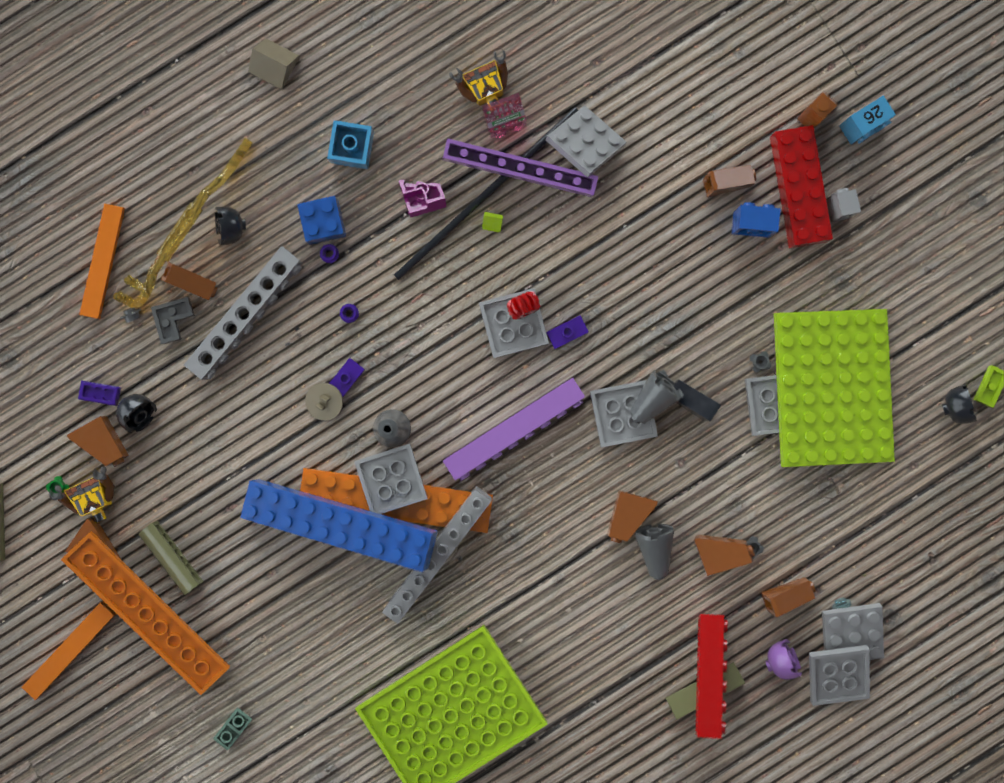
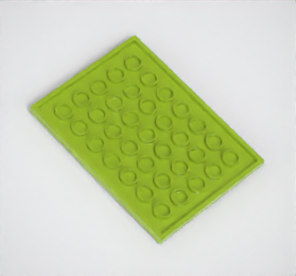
M887 309L773 313L781 467L895 462Z
M482 625L355 708L403 783H456L548 725L542 712L485 625Z

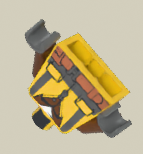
M503 49L501 57L496 56V51L493 52L495 59L498 61L497 63L494 60L465 74L456 68L458 71L457 77H454L452 72L449 73V76L456 81L455 84L463 97L471 102H477L478 105L487 103L490 111H494V107L497 110L501 106L498 97L503 95V90L507 87L508 70L506 61H504L506 53Z
M103 466L100 470L101 473L95 468L93 478L64 490L65 493H62L61 486H55V491L58 493H53L49 490V497L52 500H58L81 517L92 514L95 523L107 519L103 508L112 504L115 485L109 476L106 475L107 469Z

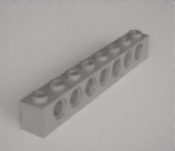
M281 246L185 362L184 366L201 380L211 379L217 371L215 369L218 365H222L228 359V353L240 345L242 336L244 334L247 335L252 330V324L256 319L260 320L263 317L265 308L276 301V295L279 291L287 288L290 283L288 280L300 272L302 262ZM280 266L286 267V272L283 275H278L277 271ZM272 280L274 286L272 289L267 290L265 285L268 281ZM260 295L261 302L255 305L253 299L255 296ZM244 310H248L249 317L243 320L241 314ZM235 324L237 327V331L235 334L231 335L229 332V328L231 325ZM223 339L225 345L222 349H218L217 342ZM208 354H211L212 356V362L210 364H207L205 362V357Z
M475 487L437 537L429 568L424 572L412 570L384 607L383 614L397 624L400 622L491 503V496L479 487Z

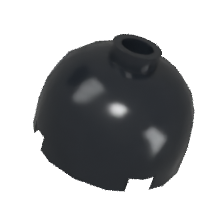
M215 207L217 211L215 213L216 234H221V239H218L219 245L236 243L242 237V231L246 230L245 219H241L239 212L234 208Z
M967 385L951 389L945 397L946 403L942 404L945 415H949L954 422L960 424L977 422Z
M129 395L123 398L117 406V421L127 432L132 433L131 431L133 430L139 432L152 422L154 417L151 415L153 411H157L156 404L144 395Z

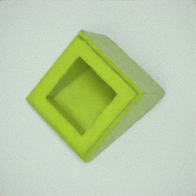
M484 212L482 229L501 232L503 216Z

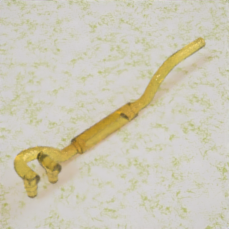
M244 138L222 172L201 190L193 203H189L156 252L158 256L147 272L146 281L142 283L131 275L125 277L124 282L127 285L141 291L138 298L133 299L119 291L113 295L116 301L130 308L142 307L147 302L155 286L158 272L166 261L169 262L203 210L201 208L210 195L216 192L238 167L253 144L250 140Z

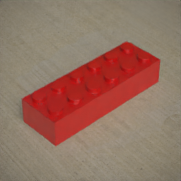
M814 126L775 131L770 136L789 249L826 243L832 240L833 236Z
M699 614L695 728V735L697 737L722 739V734H726V722L722 721V713L726 714V701L722 700L723 693H726L727 682L723 680V672H727V660H723V652H727V640H724V633L728 630V620H724V615Z

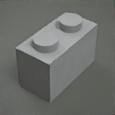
M849 188L837 190L836 193L831 194V198L826 200L831 223L849 219L861 212L856 189L849 190Z

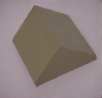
M265 38L252 49L248 72L283 90L300 56Z

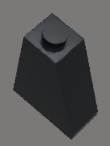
M676 380L674 388L676 390L680 388L683 393V397L676 403L702 421L711 422L721 405L681 380Z

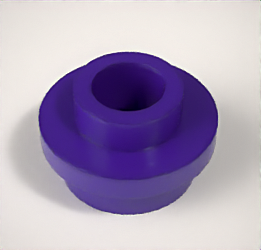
M326 244L320 250V257L326 263H333L339 257V250L333 244ZM328 251H333V255L331 257H327L326 254Z
M345 304L340 309V317L344 322H355L359 317V310L353 304ZM348 310L353 311V315L351 317H347L346 315Z

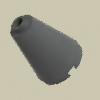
M654 370L630 411L632 414L631 418L638 424L647 423L678 402L683 397L680 388L678 390L674 388L675 383L668 376L660 371L656 373Z
M390 409L383 411L376 417L373 424V433L376 440L383 446L398 447L409 438L411 424L403 412ZM387 425L391 427V431L389 433L387 431Z
M651 524L641 526L636 530L635 536L648 573L656 580L664 579L669 574L674 537L673 527L667 524H658V527L652 528Z

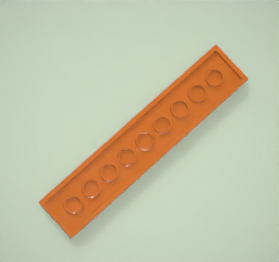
M303 468L300 491L370 511L359 475ZM424 485L428 499L381 515L406 522L446 527L472 492ZM492 500L469 531L488 533Z
M92 531L61 559L200 695L230 668L226 661Z

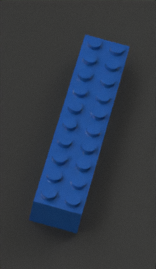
M260 479L249 481L240 517L420 572H424L429 568L438 533L437 530Z

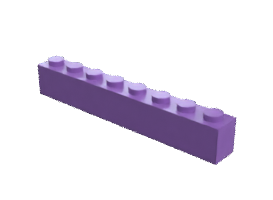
M448 138L442 159L443 161L588 197L594 195L598 180L596 175H591L587 178L580 171Z
M571 378L444 459L443 462L454 480L459 478L462 481L470 476L469 471L472 469L479 470L487 465L485 461L489 458L495 460L501 456L503 449L508 447L510 450L519 444L517 440L522 437L526 440L535 434L533 430L539 426L543 429L551 424L550 419L556 416L559 419L565 415L567 408L571 406L576 408L583 403L582 399L585 396L575 380Z

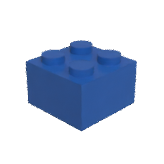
M336 196L297 204L305 241L309 245L347 237L339 201Z
M751 202L743 203L733 212L731 234L770 238L779 232L781 208H775V205L764 204L761 207L755 206V203Z

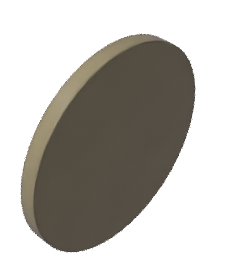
M318 383L308 390L305 403L307 410L313 417L327 421L335 418L341 412L343 398L340 391L334 385Z

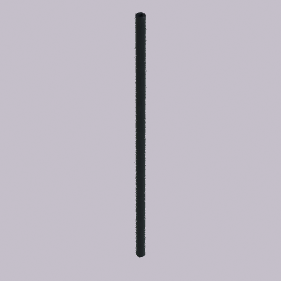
M574 107L521 157L530 159L547 143V135L575 114L578 109ZM500 175L404 264L394 276L400 280L510 177Z

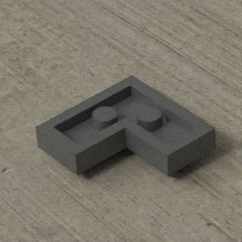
M190 297L151 307L160 342L163 345L181 340L177 321L195 316Z

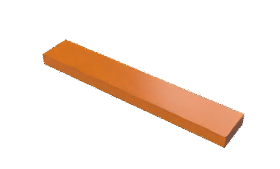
M104 203L79 315L96 319L101 318L125 212L123 207Z
M103 601L100 602L21 688L34 700H37L112 620L116 613Z

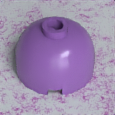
M787 639L778 641L771 646L768 651L766 665L770 672L773 671L777 677L790 680L800 677L802 673H798V669H801L794 648L789 649L787 644L790 642Z

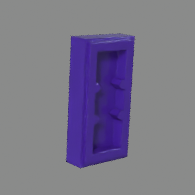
M581 315L546 332L554 350L589 333Z
M349 358L329 384L334 385L340 391L343 398L365 369Z
M81 380L78 399L118 406L121 387Z

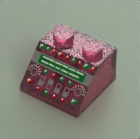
M519 93L482 106L483 119L491 138L503 137L506 135V132L510 130L514 132L519 131L526 125V116Z

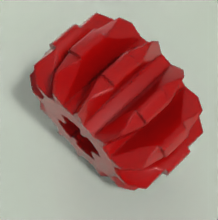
M532 291L518 295L507 303L508 312L515 320L535 313L541 306L538 296Z

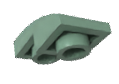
M237 707L213 740L228 751L251 722L252 718Z

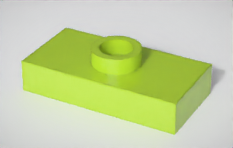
M989 365L973 400L989 408H994L1004 387V370Z

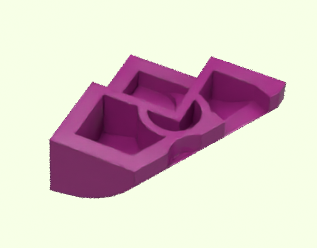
M399 180L410 218L446 208V198L440 183L426 184L417 181L416 184L405 183V180Z

